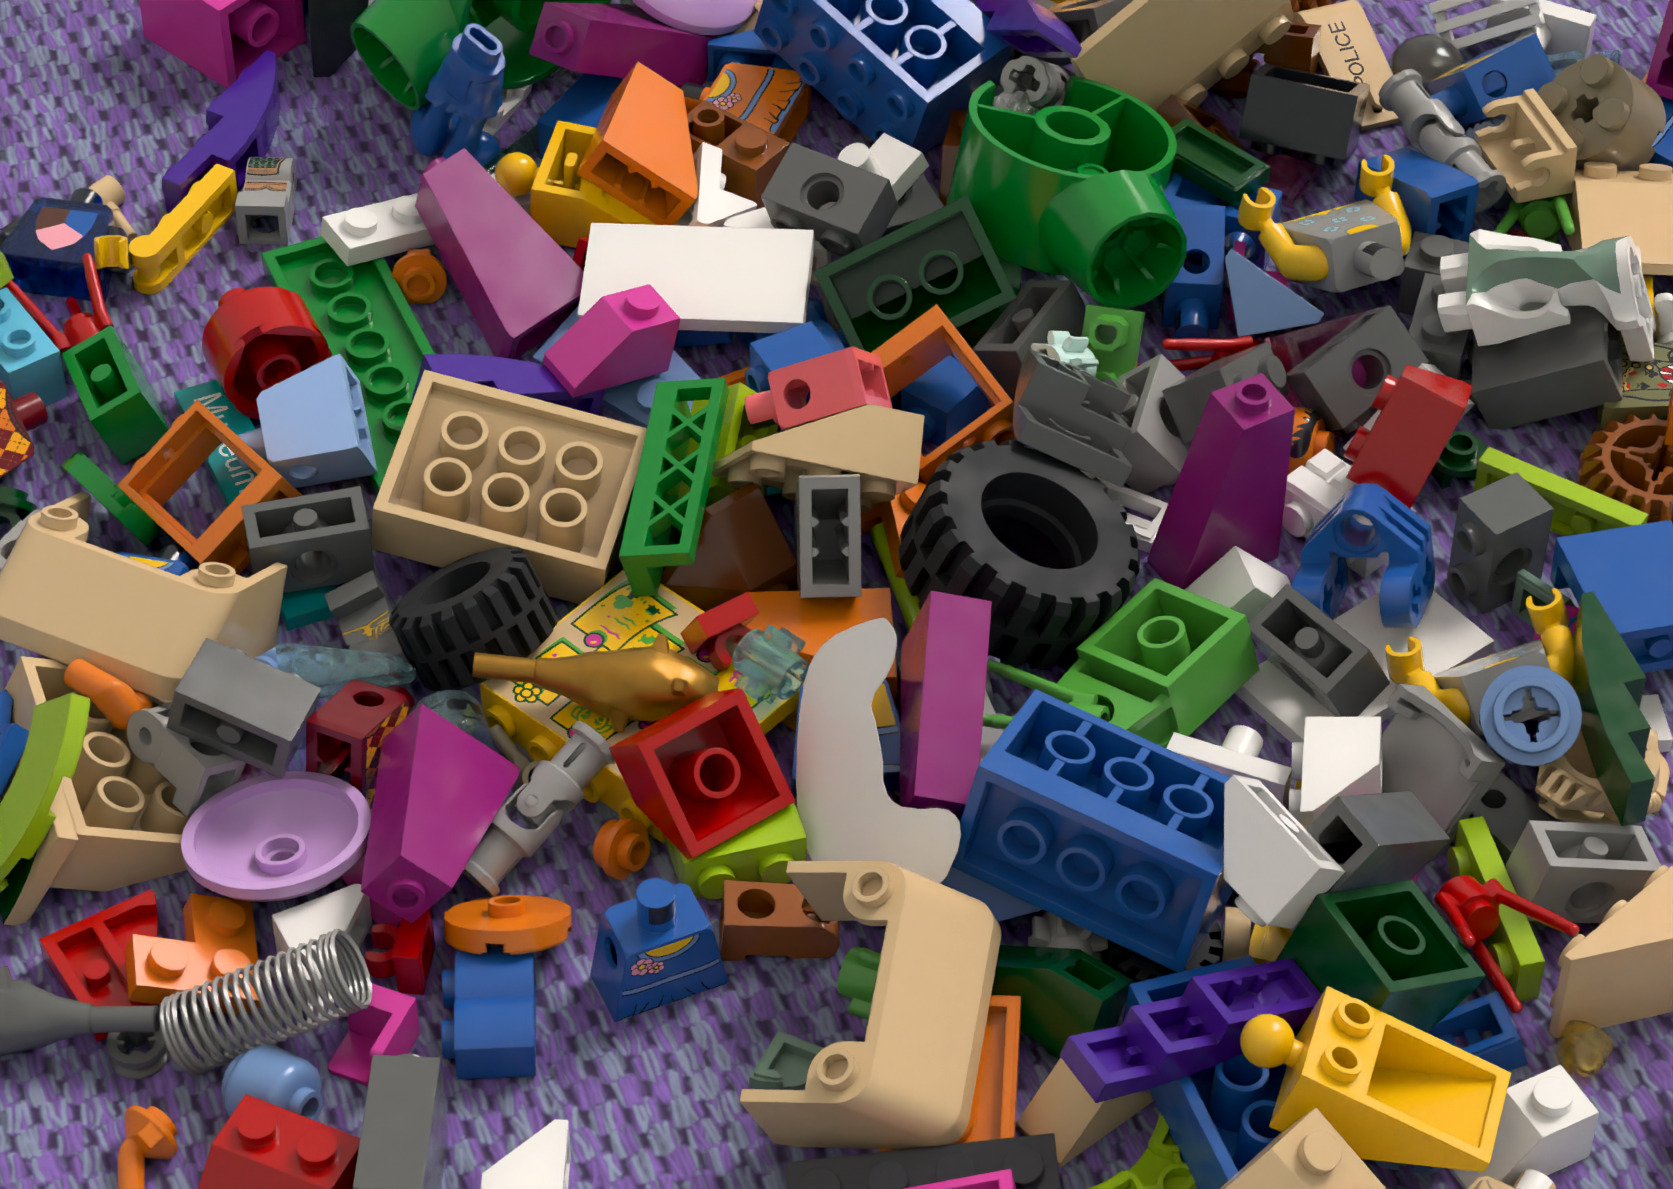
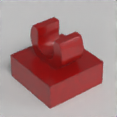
M746 592L696 616L680 634L691 654L709 647V659L712 665L722 672L733 663L731 656L726 650V642L737 643L747 659L754 656L760 650L757 635L746 627L759 614V611L750 594Z
M430 908L414 923L401 918L399 928L388 923L372 926L371 933L374 948L390 950L381 953L374 951L366 952L365 962L369 974L376 978H388L395 975L399 993L424 996L436 947Z

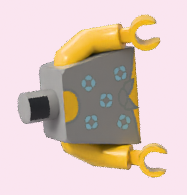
M1382 155L1381 172L1370 170L1365 159L1361 163L1360 190L1370 197H1376L1373 201L1365 199L1275 224L1271 217L1276 197L1272 191L1261 187L1258 190L1255 203L1244 193L1238 210L1240 225L1248 230L1261 232L1258 237L1259 241L1280 273L1288 281L1332 293L1344 292L1401 275L1404 271L1403 256L1408 253L1411 244L1412 229L1399 194L1391 192L1395 164L1394 160L1388 155Z
M1553 588L1552 592L1555 599L1546 606H1535L1531 596L1526 599V606L1533 628L1537 634L1541 635V639L1434 675L1429 671H1425L1422 644L1416 637H1407L1409 651L1407 653L1394 652L1389 644L1386 645L1385 653L1390 680L1399 684L1426 687L1477 736L1484 735L1479 724L1482 697L1489 685L1505 671L1525 665L1545 667L1561 675L1573 687V637L1569 627H1567L1569 625V616L1561 592ZM1525 691L1526 698L1523 701L1520 712L1504 718V721L1513 720L1514 723H1520L1544 715L1546 712L1536 711L1533 701L1529 700V692Z

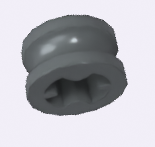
M159 1028L158 1032L108 1034L106 1046L109 1053V1061L112 1069L121 1077L132 1080L152 1077L161 1071L167 1063L168 1049L162 1036L161 1028ZM146 1042L149 1044L150 1050L146 1053L136 1049L129 1055L126 1054L125 1046L128 1044L140 1047Z

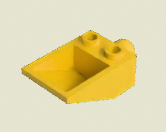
M559 120L556 123L540 167H537L535 161L530 156L521 152L509 153L500 159L495 169V179L509 195L521 196L531 191L530 216L558 245L576 248L580 237L589 236L591 223L657 225L577 174L596 128Z
M1329 986L1324 990L1296 1038L1290 1025L1283 1018L1273 1014L1255 1016L1244 1026L1241 1032L1240 1045L1248 1061L1261 1068H1275L1282 1064L1287 1065L1269 1127L1282 1132L1311 1110L1317 1108L1360 1159L1484 1172L1490 1164L1511 1072Z

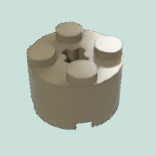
M1593 54L1586 59L1571 64L1561 71L1552 82L1544 84L1537 92L1577 146L1575 169H1584L1585 162L1594 161L1614 163L1619 171H1639V166L1647 164L1656 152L1652 145L1658 130L1663 133L1666 124L1665 108L1661 98L1654 89L1605 56Z

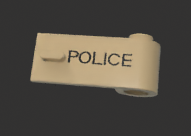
M1348 0L1294 12V19L1290 22L1321 25L1318 61L1324 75L1370 84L1361 131L1402 122L1393 111L1385 110L1379 103V91L1382 85L1393 76V73L1360 3L1356 0Z

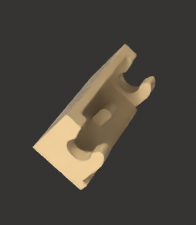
M1534 88L1523 90V95L1491 101L1482 108L1486 117L1506 115L1504 122L1499 126H1488L1475 131L1474 140L1480 146L1482 156L1491 169L1500 171L1506 177V190L1516 204L1573 193L1577 146Z

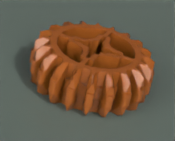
M1651 412L1647 420H1640L1630 413L1623 424L1609 420L1603 431H1594L1592 439L1585 446L1584 453H1581L1576 484L1647 513V524L1671 520L1673 523V446L1664 445L1667 421L1659 420L1653 412Z

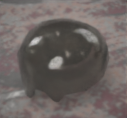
M1427 33L1405 39L1388 60L1393 75L1405 69L1417 71L1422 77L1423 88L1430 96L1431 94L1428 89L1430 81L1466 62V59L1459 50L1448 40L1438 35Z

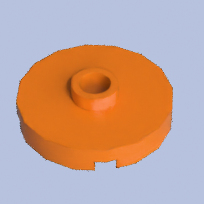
M502 895L474 899L457 904L444 913L445 941L457 950L472 954L487 953L486 943L503 945V953H510V955L543 951L562 944L563 941L569 938V931L572 933L571 906L561 900L543 896Z

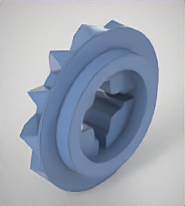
M1525 665L1505 671L1489 685L1482 697L1479 724L1488 747L1494 749L1508 763L1527 765L1534 768L1560 759L1575 743L1582 723L1581 705L1573 687L1558 673L1540 666ZM1525 691L1529 692V700L1533 701L1536 711H1545L1546 714L1556 713L1557 715L1549 717L1548 720L1542 721L1537 725L1536 734L1533 736L1534 742L1530 741V734L1526 733L1524 724L1514 723L1513 720L1504 721V718L1520 712L1523 701L1526 698Z

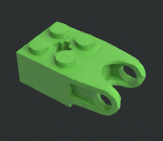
M1154 578L1076 648L1078 660L1057 684L1077 692L1097 694V705L1109 708L1111 717L1109 723L1167 748L1174 732L1185 736L1192 734L1260 669L1246 614Z

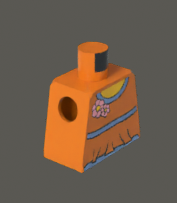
M732 62L724 65L711 87L685 82L681 88L684 92L687 114L705 100L789 142V146L811 111V86L805 83L795 70Z

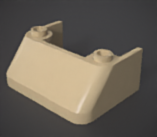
M80 492L52 506H46L41 511L31 515L0 572L1 640L68 665L72 661L81 658L128 684L134 690L156 698L173 701L175 689L206 638L227 647L238 648L252 658L260 656L275 647L288 566L276 562L248 578L237 575L235 569L231 566L218 562L202 563L199 565V569L188 571L181 576L169 573L87 543L89 532L88 518L92 495Z
M788 861L787 875L821 921H858L868 926H886L865 1041L836 1042L822 1049L810 1064L805 1090L742 1089L739 1102L775 1144L795 1147L897 1150L954 1144L966 1131L970 1119L1001 941V928L997 919L982 901L887 861Z

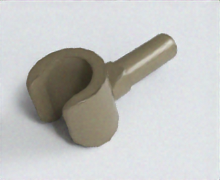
M500 724L495 725L487 734L504 757L520 767L519 776L512 786L513 790L516 791L525 783H529L528 775L533 773V770L541 761L530 762L519 751Z

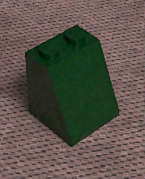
M1413 880L1317 895L1275 960L1292 958L1321 994L1329 986L1426 1033H1429L1479 986L1486 976ZM1304 1024L1292 1029L1295 1038Z

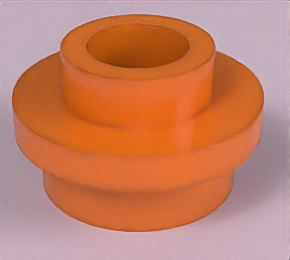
M630 817L620 820L613 819L606 822L598 831L593 845L595 863L603 868L607 876L623 881L631 872H637L642 869L650 854V841L646 826L641 821Z

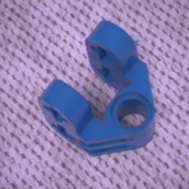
M1357 484L1349 489L1314 525L1305 546L1300 552L1301 565L1294 577L1292 588L1333 620L1347 589L1348 566L1346 558H1377L1382 552H1388L1389 565L1383 575L1379 593L1382 624L1385 628H1417L1432 597L1435 584V560L1431 527L1386 489L1377 484ZM1353 515H1362L1369 519L1373 525H1364L1358 522Z

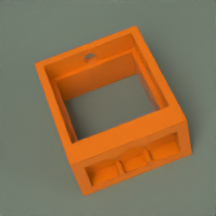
M937 304L871 352L881 358L890 398L952 353L993 405L992 408L924 457L921 453L919 477L925 484H928L939 464L945 462L950 454L961 448L971 447L973 444L994 440L997 446H999L1003 441L1014 440V402Z
M196 400L184 414L175 419L163 437L145 456L134 463L130 472L117 485L200 564L218 562L229 565L235 569L237 575L250 563L241 506L303 496L199 400ZM223 443L258 475L197 539L162 506L215 449Z

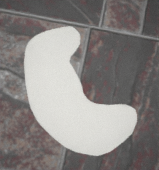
M878 618L848 628L825 642L813 657L804 681L798 722L796 790L797 812L807 836V850L812 861H887L941 883L947 877L958 852L961 838L960 821L952 812L946 809L901 807L892 801L887 794L883 782V759L871 704L875 692L885 680L894 662L897 638L894 628L887 619Z

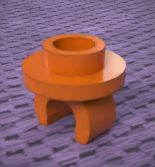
M408 249V254L400 258L392 270L391 277L395 278L408 304L434 303L445 292L447 273L443 264L431 255V249Z

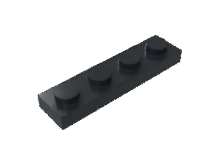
M1054 1133L785 1162L787 1189H904L1006 1169H1012L1016 1189H1061Z

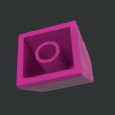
M139 0L144 37L227 89L239 78L241 72L245 68L250 67L266 50L274 52L277 60L306 41L302 0Z

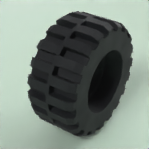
M991 440L973 444L971 447L961 448L950 454L945 462L939 464L903 526L900 534L901 545L898 549L901 569L906 571L903 575L906 586L911 596L919 597L920 601L918 604L920 610L930 591L992 601L988 656L999 658L1000 663L1015 668L1022 666L1023 663H1028L1030 669H1046L1053 667L1055 663L1060 666L1078 660L1076 648L1123 606L1136 584L1135 578L1140 571L1137 537L1133 525L1125 523L1127 520L1125 509L1119 500L1112 501L1107 495L1108 487L1097 477L1091 479L1081 472V469L1034 448H1026L1019 441L1006 440L997 446L996 442ZM1002 543L1019 550L1020 552L1028 556L1030 559H1032L1036 564L1028 562L1022 559L1021 557L1017 556L1009 549H1007Z

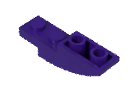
M266 50L250 67L245 68L239 78L219 97H216L206 109V123L209 132L202 135L196 142V145L177 164L172 165L162 177V192L165 198L167 213H170L183 200L192 185L200 181L215 164L235 170L237 192H240L245 184L246 167L249 157H265L272 144L280 113V89L276 54L274 52Z

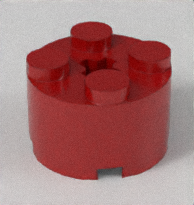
M257 287L249 290L234 288L227 291L221 296L218 302V309L210 317L202 336L203 355L226 398L234 404L240 413L253 419H260L256 401L260 392L332 357L324 335L301 296L296 292L279 287Z

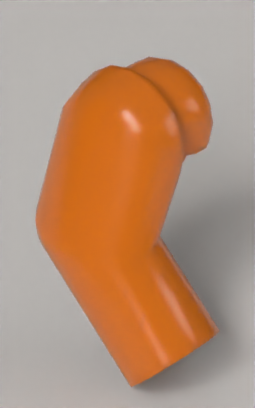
M81 658L72 661L65 671V685L90 698L115 728L127 731L128 721L133 713L141 709L153 708L152 702L146 694L139 691L134 692L128 684Z

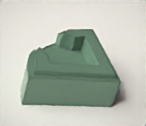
M778 1030L751 1073L749 1087L764 1090H800L805 1088L806 1084L804 1083L807 1080L810 1064L814 1057L824 1048Z

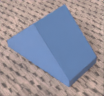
M1232 248L1224 258L1237 337L1315 324L1323 317L1324 313Z

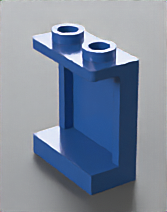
M1660 521L1556 538L1550 575L1554 588H1570L1578 605H1580L1583 593L1593 591L1643 673L1673 668L1672 521Z

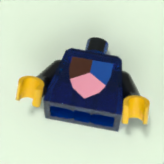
M79 188L75 190L70 200L46 197L36 199L23 216L0 229V251L4 254L14 276L12 281L25 293L65 298L74 297L75 299L91 301L82 256L85 253H90L94 258L105 303L108 297L112 271L126 274L135 268L132 265V257L129 251L130 241L125 230L115 226L112 209L107 205H103L100 195L91 189Z

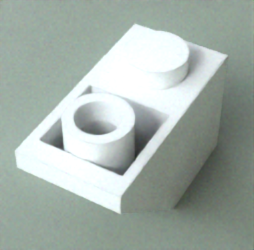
M1305 717L1304 742L1292 743L1293 780H1302L1301 789H1290L1289 812L1305 829L1338 796L1382 793L1383 745L1381 717Z

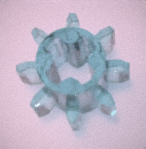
M771 624L767 626L765 632L760 629L748 632L738 643L732 657L733 667L743 674L737 681L736 688H742L745 694L757 702L763 699L772 704L776 696L781 700L789 699L798 692L806 678L809 663L798 655L806 642L784 627L779 630Z

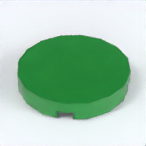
M75 452L61 465L146 547L160 534L159 529L161 527L82 452Z

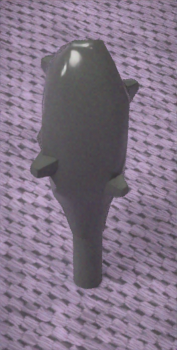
M0 966V1056L44 1048L55 1042L79 1035L158 1032L160 1028L158 1006H95L90 1003L58 997L24 980H13L8 966Z

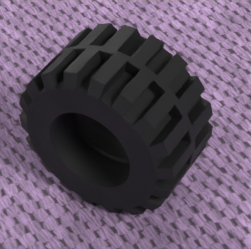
M512 547L478 552L436 571L412 588L396 605L391 613L392 616L389 618V624L422 685L430 691L462 689L489 680L487 678L472 677L475 652L527 658L550 636L558 623V614L526 553L522 549H512Z

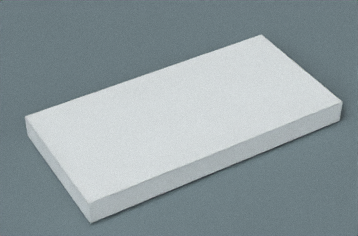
M591 223L577 315L578 320L602 296L650 284L681 318L678 330L780 333L805 324L815 246L814 230Z
M1434 590L1417 628H1385L1380 616V592L1333 620L1371 651L1390 681V684L1358 717H1381V722L1397 713L1386 704L1399 683L1390 680L1385 653V646L1388 644L1394 652L1407 653L1409 652L1407 637L1411 636L1419 639L1422 644L1425 671H1429L1432 675L1487 657L1493 653L1495 641ZM1268 660L1259 664L1260 670L1235 692L1239 698L1291 743L1304 742L1305 717H1336Z

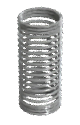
M334 929L333 932L320 935L318 940L310 939L308 944L299 943L297 948L289 947L287 952L278 951L276 957L268 956L266 961L257 960L255 965L247 964L245 969L236 968L234 973L226 972L224 977L216 976L214 981L206 980L203 985H195L193 990L184 989L183 992H176V994H171L169 997H164L159 1007L161 1033L170 1055L179 1068L191 1076H197L205 1071L213 1070L215 1066H223L225 1062H232L238 1055L246 1053L256 1046L276 1045L277 1041H286L288 1037H296L298 1033H307L309 1029H317L319 1025H327L330 1020H339L340 1016L345 1017L357 1011H362V1009H368L372 1000L371 978L366 962L351 936L341 929ZM312 945H316V952L312 949ZM302 949L306 950V957L301 952ZM291 953L295 954V960L290 956ZM337 957H338L339 962H340V964H341V966H342V968H343V972H344V975H345V978H346V982H345V980H344V978H343V976H342V973H341V970H340V967H339V964H338V961H337ZM281 958H285V964L280 960ZM313 960L315 961L318 970L322 976L326 993L323 987L321 986L318 976L316 974ZM270 962H274V968L270 965ZM302 963L305 966L309 974V977L312 981L316 998L309 987V984L304 974ZM260 966H264V972L259 968ZM292 968L294 969L299 979L306 1003L298 990V987L293 977ZM249 970H253V975L249 973ZM281 971L284 974L291 989L293 999L295 1002V1007L286 991ZM239 974H243V980L238 977ZM270 974L280 991L285 1012L275 994ZM260 979L264 983L266 990L270 996L275 1017L271 1012L264 997ZM218 982H222V988L218 985ZM249 982L253 986L257 994V997L260 1001L261 1008L264 1014V1020L261 1017L259 1011L257 1010L256 1004L251 994ZM239 987L242 989L251 1009L254 1025L246 1013ZM228 990L234 997V1000L237 1004L243 1021L244 1030L236 1018L235 1011L230 1002ZM217 993L225 1004L233 1026L234 1035L226 1023ZM207 997L214 1007L223 1031V1038L216 1028L214 1018L209 1010ZM334 1000L338 1004V1008L334 1005ZM323 1001L328 1006V1012L323 1009ZM312 1005H313V1006L315 1007V1009L318 1011V1012H317V1017L313 1014V1007H312ZM176 1006L181 1011L187 1034L196 1050L204 1058V1063L200 1056L198 1060L192 1053L183 1037L178 1024ZM302 1010L307 1015V1021L303 1019ZM292 1015L297 1020L296 1025L292 1022ZM282 1020L286 1023V1029L282 1027ZM271 1023L276 1028V1033L272 1032ZM261 1028L265 1031V1038L261 1035ZM251 1033L255 1036V1042L251 1040ZM240 1036H241V1037L243 1038V1040L245 1041L244 1046L241 1045V1043H240V1041H241ZM230 1041L234 1044V1050L230 1048ZM220 1045L224 1049V1055L220 1053Z

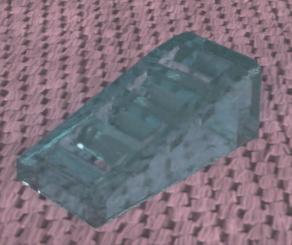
M290 643L276 645L278 669L297 674L306 682L320 687L319 699L334 696L351 680H362L380 687L412 683L413 680H416L415 667L397 655Z

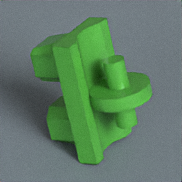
M1091 303L1086 304L1082 337L1089 339L1087 348L1092 351L1095 359L1099 361L1095 375L1098 380L1104 382L1106 377L1118 381L1119 376L1137 367L1145 312Z

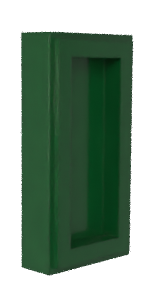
M1185 118L1171 128L1177 143L1171 170L1232 206L1237 205L1241 202L1244 193L1249 196L1269 182L1271 166L1193 121Z

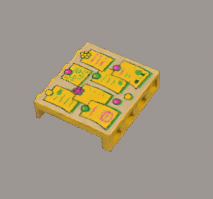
M624 570L558 621L550 636L527 657L532 659L559 658L589 651L648 647L653 645L658 634L667 635L670 649L694 661L719 678L718 691L743 689L764 735L780 722L796 731L800 686L804 685L806 678L762 648L754 656L747 659L741 647L735 642H726V650L731 656L733 663L726 670L718 671L709 659V647L691 654L680 634L696 616L704 613V611L661 583L657 596L634 597ZM489 679L480 683L482 712L484 717L482 716V721L486 729L489 731L495 725L500 724L510 739L527 751L532 761H550L573 736L572 726L578 720L593 728L611 746L657 722L628 720L624 732H615L611 718L600 716L565 696L536 687L532 683ZM607 763L583 789L584 799L588 802L596 803L600 800L618 812L620 819L625 817L637 819L646 826L648 834L662 843L666 841V836L635 804L616 763L614 765Z

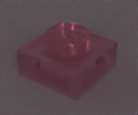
M1265 153L1260 160L1271 166L1269 182L1262 187L1283 191L1281 205L1293 209L1316 179V166L1290 156Z

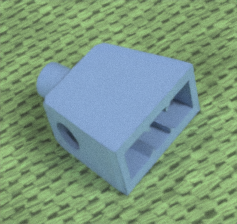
M341 354L332 356L260 392L256 401L261 427L237 435L266 462H269V465L294 488L370 476L378 473L360 381ZM237 456V459L243 469L250 468Z

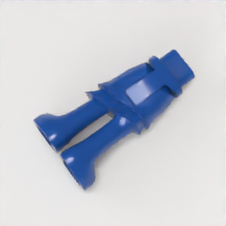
M471 23L466 25L463 33L453 39L450 50L444 57L439 70L433 75L428 84L429 88L425 98L431 104L418 111H414L411 115L410 136L414 147L422 155L432 156L445 148L442 157L447 159L465 148L488 173H491L500 161V144L490 133L482 130L487 119L496 117L497 111L502 105V87L506 60L502 53V43L479 24Z

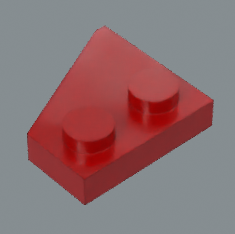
M150 889L39 939L42 956L71 1000L90 1003L95 1006H157V1004L129 1001L125 949L132 934L158 937L159 910L156 894ZM95 1033L92 1035L97 1042L106 1039L109 1033Z

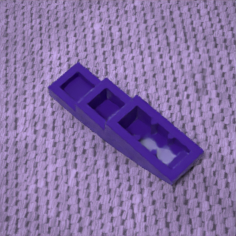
M970 0L991 19L986 31L1025 56L1077 58L1082 49L1071 29L1055 14L1034 0Z
M1292 958L1191 977L1181 997L1131 1006L1121 1026L1069 1036L1059 1056L1094 1102L1099 1103L1161 1086L1243 1054L1240 1045L1241 1032L1249 1020L1261 1014H1273L1283 1018L1294 1029L1305 1023L1322 994Z

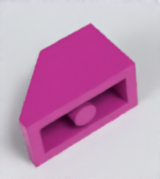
M650 284L602 296L544 353L543 364L572 397L667 372L681 318Z

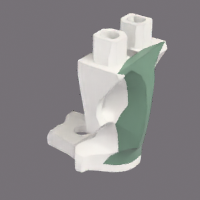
M1478 229L1470 233L1468 253L1441 257L1440 274L1446 294L1438 295L1437 309L1445 333L1473 329L1478 347L1500 344L1532 333L1570 324L1571 317L1569 311L1563 306L1588 305L1596 308L1609 320L1616 330L1621 331L1630 361L1646 362L1654 360L1653 332H1656V321L1642 273L1641 251L1639 245L1635 246L1631 236L1602 240L1590 247L1576 251H1562L1561 245L1548 241Z

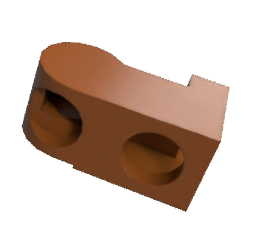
M724 880L719 916V952L722 961H745L746 955L789 956L793 959L829 958L837 952L840 946L839 921H821L795 884Z

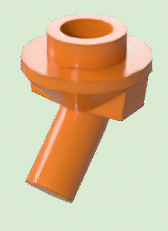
M131 1105L124 1113L125 1140L121 1144L118 1153L117 1189H145V1158L172 1159L178 1152L177 1142L174 1138L177 1135V1128L172 1120L163 1111L154 1106H149L145 1109L138 1105Z

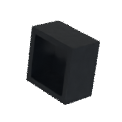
M1266 63L1251 74L1239 138L1252 141L1251 149L1258 152L1282 155L1283 148L1305 152L1303 158L1305 161L1335 166L1336 159L1346 160L1358 146L1370 84Z

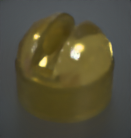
M1571 1020L1566 1023L1558 1038L1555 1054L1558 1064L1562 1065L1568 1074L1572 1075L1576 1070L1582 1077L1595 1075L1606 1064L1614 1049V1043L1609 1035L1597 1026L1581 1020Z

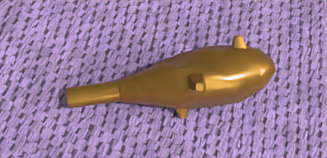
M658 634L653 645L648 647L589 651L559 658L532 659L475 652L472 677L532 683L536 687L565 696L600 716L611 718L615 732H624L628 720L659 721L705 695L718 691L719 678L670 649L667 635Z

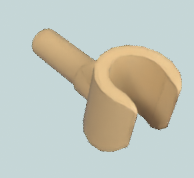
M106 175L89 186V189L97 193L90 209L93 211L99 207L100 210L96 213L101 217L105 215L114 226L125 230L129 240L138 237L118 207L126 200L125 192L120 183L114 177Z

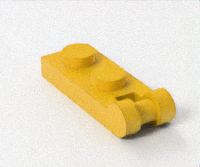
M215 164L200 181L192 185L183 200L170 213L165 214L161 218L158 226L150 235L136 237L130 242L129 251L132 257V265L137 268L133 273V282L138 292L148 295L165 289L236 212L235 203L238 192L235 170Z

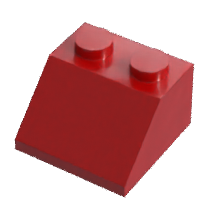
M1407 364L1399 379L1388 374L1371 405L1381 410L1371 430L1360 425L1344 454L1345 458L1353 461L1346 478L1357 484H1377L1411 509L1462 417L1473 386L1464 381Z
M742 688L711 692L609 747L635 804L686 859H693L795 802Z
M245 1094L211 1144L198 1189H353L360 1138Z

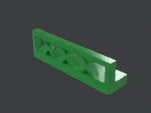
M725 378L657 382L619 554L634 597L658 595L663 566L694 565L729 393ZM709 400L706 407L693 416L691 415L687 401ZM690 438H692L700 446L687 456ZM681 481H683L691 490L677 501ZM674 525L682 532L680 543L668 545L671 528Z

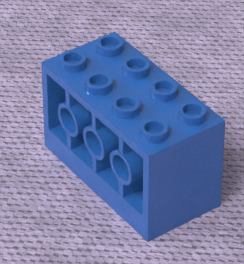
M763 0L753 32L761 39L766 48L776 52L798 72L805 83L818 90L836 107L845 119L851 120L874 143L885 133L921 151L923 155L945 139L952 109L968 110L969 101L974 91L989 80L996 85L997 89L1002 70L1012 49L1011 46L986 31L991 19L970 0Z
M1035 689L978 765L960 821L961 838L958 852L951 867L1176 972H1182L1186 969L1234 891L1224 879V784L1230 777Z

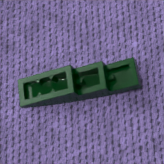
M1593 591L1583 593L1573 634V686L1582 710L1581 732L1597 779L1621 826L1645 821L1655 781L1654 775L1644 761L1651 727L1639 709L1646 676Z

